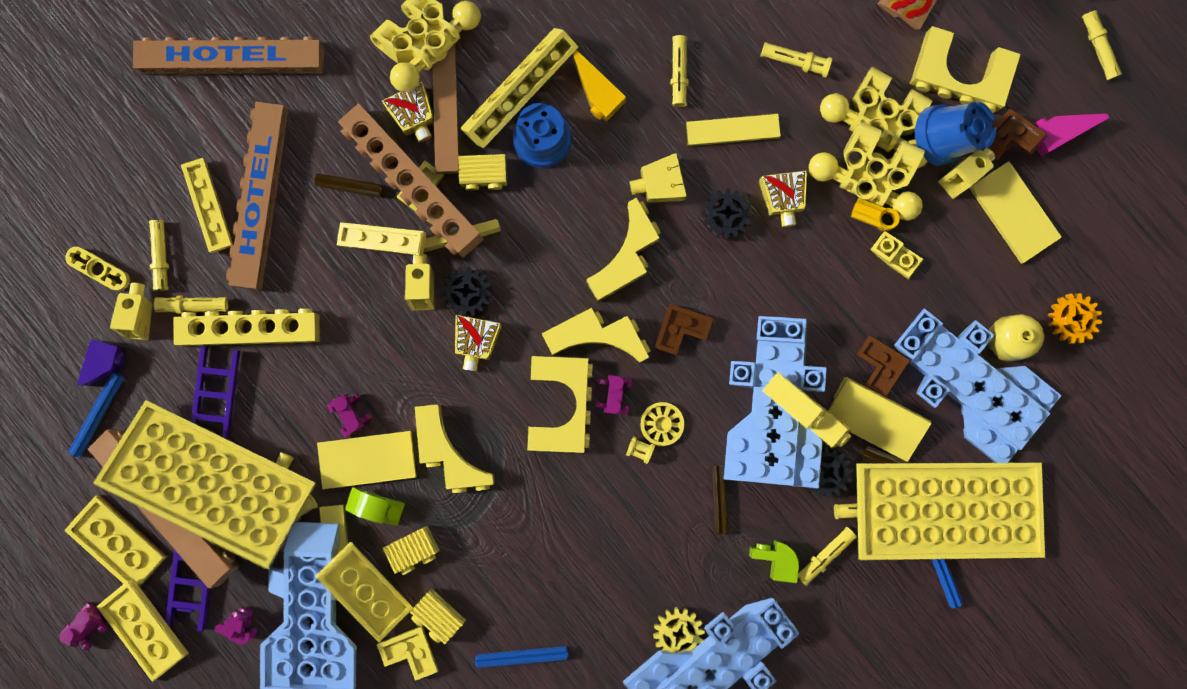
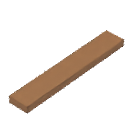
M454 43L447 51V56L432 65L436 174L459 173L456 43Z

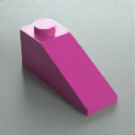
M1108 114L1055 116L1050 120L1044 117L1033 124L1048 136L1037 150L1043 156L1105 121L1109 116Z

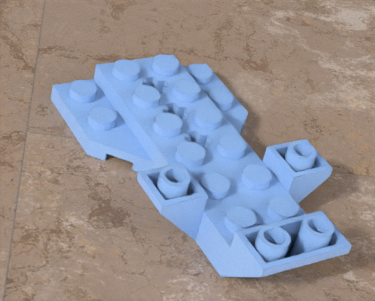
M923 309L894 344L902 355L910 359L909 363L924 375L916 393L934 408L948 394L961 405L965 427L963 428L964 438L995 463H1008L1017 450H1021L1050 415L1049 410L1061 395L1026 366L995 369L978 354L989 343L994 334L975 320L956 337L942 326L943 323L926 309ZM975 383H981V391L974 390L976 388L974 386ZM993 398L1000 399L999 406H993V404L995 403L994 401H992ZM1011 413H1017V414H1018V416H1017V417H1018V420H1017V421H1012V420H1011V419L1013 418V417L1011 416Z
M759 316L756 363L731 361L729 384L753 388L754 391L752 412L728 432L724 479L819 488L823 441L811 429L805 428L762 390L779 372L803 392H825L827 368L805 366L806 319ZM775 407H778L783 412L782 416H778V419H774V416L770 414L771 410H774ZM773 430H776L777 434L781 435L780 440L776 439V443H772V439L768 438L769 433L772 434ZM774 453V456L779 461L771 467L766 459L770 457V454Z
M295 522L289 532L284 550V568H269V592L284 598V622L260 644V689H356V645L336 625L337 599L315 577L336 556L337 548L339 547L338 523ZM308 616L311 617L314 621L312 625L310 624V621L306 620ZM307 640L313 643L314 646L310 648V644H306ZM311 664L313 671H310V667H306V665Z
M773 598L745 605L730 619L722 612L704 627L709 637L692 651L675 653L668 650H659L628 676L623 683L628 689H687L690 685H692L690 689H728L742 677L751 689H768L776 680L761 660L777 646L783 649L800 633Z

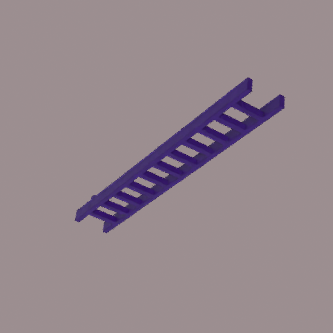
M200 346L191 422L198 426L199 420L223 422L222 438L230 440L241 351L233 350L230 370L207 368L209 347ZM205 373L230 376L228 393L203 391L206 379ZM202 397L227 399L225 416L200 414ZM174 549L165 622L169 627L173 626L175 607L177 611L185 612L200 610L197 631H204L206 629L210 589L201 579L179 577L181 560L183 558ZM178 584L203 587L201 603L177 601Z

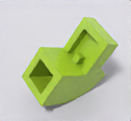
M352 487L345 510L373 522L398 526L405 503Z
M774 540L773 549H770L771 545L757 543L756 547H750L749 556L751 558L772 561L771 579L797 583L799 563L796 554L790 547L777 540Z

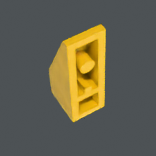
M575 50L572 53L573 61L591 107L590 111L597 119L603 118L607 122L625 103L626 96Z

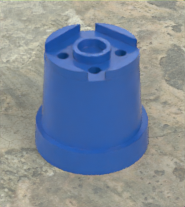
M982 102L955 106L945 104L929 106L919 114L916 121L915 139L917 147L925 150L923 156L933 165L942 166L954 162L963 155L991 146L996 136V128L992 127V120H995L991 109Z
M535 103L529 105L521 112L513 131V146L518 157L523 162L535 168H549L563 161L570 151L572 133L567 121L556 108L543 103ZM555 129L557 133L552 134L551 131ZM538 139L540 142L535 144L534 140Z

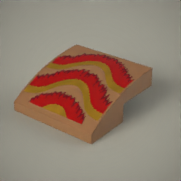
M880 0L878 5L891 16L900 17L916 30L922 27L937 0Z

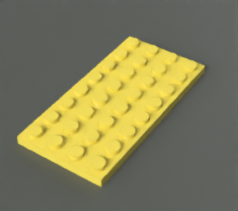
M147 400L143 403L94 481L96 486L266 569H269L316 485L315 482Z
M1042 463L857 464L858 551L860 560L1045 557Z

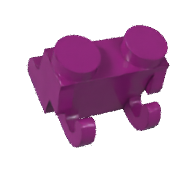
M608 375V380L598 379V384L609 385L607 403L595 402V407L604 408V413L628 416L629 406H623L621 410L624 382L626 383L625 387L631 388L632 378Z
M359 393L351 398L348 394H343L327 405L330 412L334 413L337 411L342 420L344 428L340 429L344 438L361 430V428L365 427L364 422L372 418L371 414H367L360 419L352 403L361 398Z
M87 602L81 611L78 612L75 620L68 624L60 633L61 642L71 647H77L80 644L79 642H82L83 645L81 647L84 650H89L92 647V643L87 638L99 625L97 629L100 632H105L108 629V625L101 618L102 613L91 602Z
M241 606L239 610H234L224 623L218 624L215 631L238 644L249 642V640H252L257 635L256 628H253L251 633L245 632L246 628L251 627L253 611Z

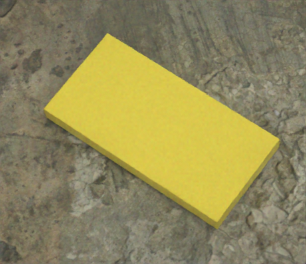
M1009 161L969 187L1021 264L1061 238V235Z
M848 377L828 409V412L852 429L851 433L908 462L931 425V421Z
M411 431L317 443L322 489L417 477Z
M96 495L64 530L123 584L133 578L138 586L141 587L168 557L100 495Z
M351 542L315 575L378 642L413 609L405 598Z
M133 578L124 583L97 606L152 682L189 654Z

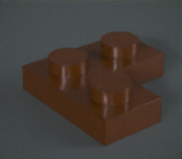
M1009 109L993 127L996 128V136L991 146L987 148L993 151L997 160L1013 142L1032 155L1048 136L1035 125Z
M669 304L654 348L677 355L684 334L706 341L714 318Z
M872 335L868 336L857 353L858 356L877 367L865 387L884 397H887L910 362L909 358Z

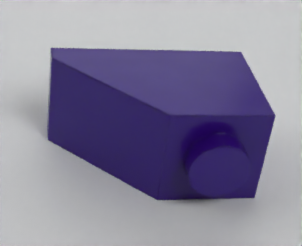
M90 339L77 385L92 386L110 376L111 373L119 371L126 360V348Z

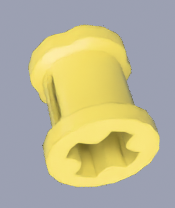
M633 436L626 455H633L648 464L655 445H648L638 441L637 437Z

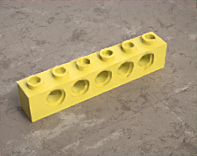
M554 28L460 129L476 145L484 148L578 48L576 43L564 30Z
M279 309L275 310V314H266L265 310H252V315H243V311H228V315L219 316V312H205V316H196L194 312H184L182 317H174V345L212 346L320 342L319 314L312 313V309H298V313H289V310ZM273 320L275 329L268 333L266 325L269 321ZM293 320H297L299 323V327L295 332H291L289 329V324ZM250 321L252 329L249 333L245 334L243 325ZM226 322L228 324V331L222 334L220 326ZM203 323L205 330L199 335L197 333V326Z

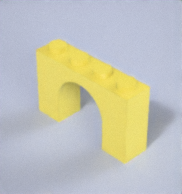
M932 26L925 34L910 84L923 92H928L929 90L936 92L942 98L950 99L952 97L958 99L961 104L982 102L991 109L992 113L1002 109L1007 100L1020 54L998 47L991 53L983 80L973 85L963 84L956 81L950 75L946 64L947 54L954 33Z
M532 356L531 380L557 381L566 384L575 394L577 407L573 418L561 427H529L528 450L584 453V448H589L590 434H585V424L590 425L591 411L586 410V401H591L592 387H587V378H592L593 364H588L587 358Z

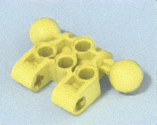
M406 0L401 5V8L411 19L407 27L401 28L390 20H386L370 35L374 45L398 63L392 68L390 73L391 84L396 90L410 92L415 89L419 83V73L423 69L429 70L434 63L443 60L447 56V51L460 39L459 32L461 30H472L477 27L481 19V12L475 3L461 1L456 4L452 11V20L448 23L444 20L443 7L438 1Z
M872 66L852 99L855 111L849 108L848 100L843 95L837 93L830 94L822 100L820 111L822 117L828 122L844 121L851 125L849 130L854 132L859 121L882 130L876 146L890 152L892 149L897 150L900 143L904 140L901 138L902 136L912 134L915 131L919 114L931 105L932 100L913 89L909 92L902 105H899L894 99L886 98L884 93L892 77ZM861 97H867L870 104L864 103ZM881 108L888 109L890 115H885ZM902 119L907 120L910 123V127L904 126ZM916 139L906 141L917 147ZM924 156L918 168L924 166L928 162Z
M859 121L844 149L847 170L839 167L838 161L830 153H818L810 160L809 172L816 180L824 182L834 179L840 182V188L857 195L861 199H866L881 207L886 203L897 211L901 220L909 221L915 219L922 211L923 203L920 196L916 193L907 191L897 194L892 190L908 186L923 158L925 150L903 140L891 159H886L882 154L873 153L882 130L863 121ZM858 151L862 154V157L857 161H853L849 158L850 153ZM875 161H879L883 164V167L875 171L870 168V165ZM896 171L904 173V177L900 180L891 178L892 174ZM863 182H869L872 185L868 191L861 190L859 186Z

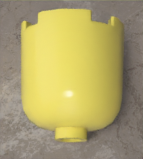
M1019 314L1001 317L989 328V331L994 336L989 341L988 347L1000 360L1012 362L1030 358L1043 345V328L1038 321L1027 315Z

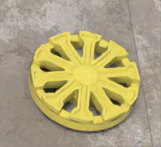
M666 402L655 403L644 411L640 422L641 431L644 437L652 444L667 446L676 442L682 435L684 419L679 409L674 405ZM661 406L666 407L663 415L660 408ZM653 408L656 409L658 416H655L651 412ZM673 409L675 413L668 417L670 410ZM648 415L654 421H646L645 417ZM677 417H678L679 420H680L679 423H673V422H671L672 420H674V419L677 418ZM646 425L653 426L648 431L645 430ZM671 427H678L680 430L676 433ZM657 431L654 439H651L649 437L650 434ZM667 432L673 436L672 440L668 439ZM661 433L664 439L663 442H659V437Z

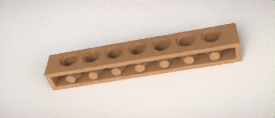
M359 103L338 121L343 127L340 132L349 142L352 139L356 141L358 145L355 148L364 158L368 155L373 160L370 164L378 173L383 171L388 176L384 180L393 190L398 187L402 191V194L399 196L408 206L413 203L417 208L415 211L416 215L423 222L428 220L433 225L429 229L438 239L443 236L448 241L445 246L454 256L459 253L464 258L484 240L480 233ZM368 130V134L365 137H360L363 131ZM383 146V150L380 153H375L377 147ZM398 162V166L395 169H389L392 163ZM408 178H413V182L410 185L404 186ZM428 194L426 201L419 202L422 195ZM437 211H444L443 216L441 218L434 219V215ZM459 227L457 234L449 235L451 228Z

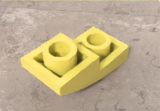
M886 231L883 232L871 248L875 255L907 279H910L923 261L921 257L904 247V243Z

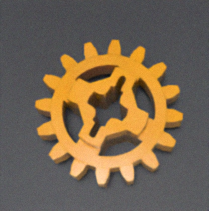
M1071 293L1067 294L1065 298H1058L1059 304L1051 306L1055 312L1048 314L1049 317L1053 318V321L1048 324L1049 326H1055L1056 329L1052 332L1053 334H1061L1059 340L1063 341L1068 338V344H1073L1075 341L1079 344L1084 343L1085 339H1092L1091 333L1099 332L1095 326L1102 323L1101 320L1097 319V316L1102 313L1101 311H1095L1094 308L1098 305L1097 303H1089L1091 297L1088 296L1082 299V293L1075 294V296ZM1077 316V320L1073 321L1072 317Z

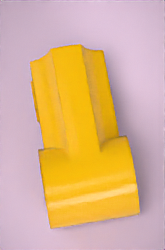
M860 198L857 199L851 214V218L877 227L883 232H888L895 228L900 219L896 210L892 208L886 209ZM882 216H891L893 220L892 225L887 226L883 224Z

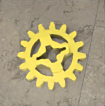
M675 607L672 614L667 609L665 610L667 615L665 618L660 615L658 616L661 623L654 624V628L658 632L654 633L653 637L660 639L655 644L657 648L663 646L662 650L675 653L692 651L697 647V643L704 641L699 637V635L705 633L704 629L698 628L702 624L701 620L694 621L696 614L693 612L687 615V608H684L682 613H680L678 608ZM678 618L677 622L671 625L667 624L669 621ZM687 621L693 625L694 633L687 630ZM682 627L684 636L680 635L676 640L673 632H678L679 628ZM663 634L670 637V646L664 641ZM687 642L690 643L687 647L680 649L681 645Z

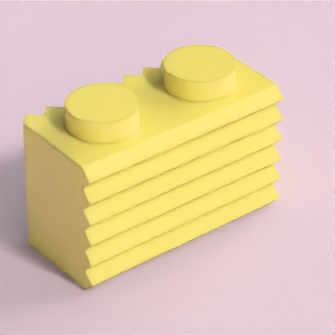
M505 154L458 156L459 184L461 187H465L466 191L479 190V186H488L490 190L502 189V185H507Z
M428 526L383 548L394 573L396 574L401 571L402 575L414 570V564L420 561L426 564L436 559L435 554L440 551Z
M432 588L410 611L413 615L411 617L418 626L422 627L424 625L431 631L429 633L430 637L437 643L442 641L446 644L466 621Z

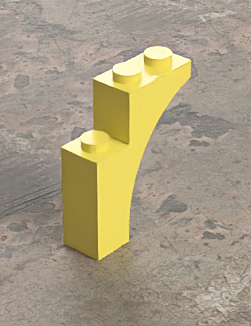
M637 198L628 202L629 229L621 250L603 270L586 279L598 302L647 273L645 268L648 265L643 256H637V253L658 242V235L661 232L654 221L651 223L648 219L647 214H649V211L644 202L639 203Z
M592 308L542 333L552 355L573 346L592 343L619 348L629 353L639 362L648 359L647 353L651 352L646 341H640L637 332L640 330L634 319L629 320L628 316L602 329L601 325L604 324L600 313L598 311L594 312Z
M777 372L762 390L805 428L811 429L832 448L837 446L843 447L851 438L849 432L852 429L819 405L782 373Z
M441 405L415 407L420 463H426V467L441 466L440 461H443L446 489H452V493L466 492V487L473 486L476 487V491L490 489V485L495 484L494 474L474 467L455 450L444 428Z

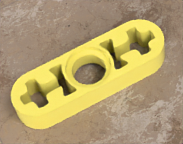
M72 247L67 251L65 258L71 267L112 290L124 291L129 287L131 280L125 271L86 249ZM79 254L81 258L88 260L87 264L76 261L77 259L74 258V255ZM96 263H102L104 270L102 274L96 276L93 273V266ZM109 274L120 277L123 281L122 284H116L115 280L108 278Z

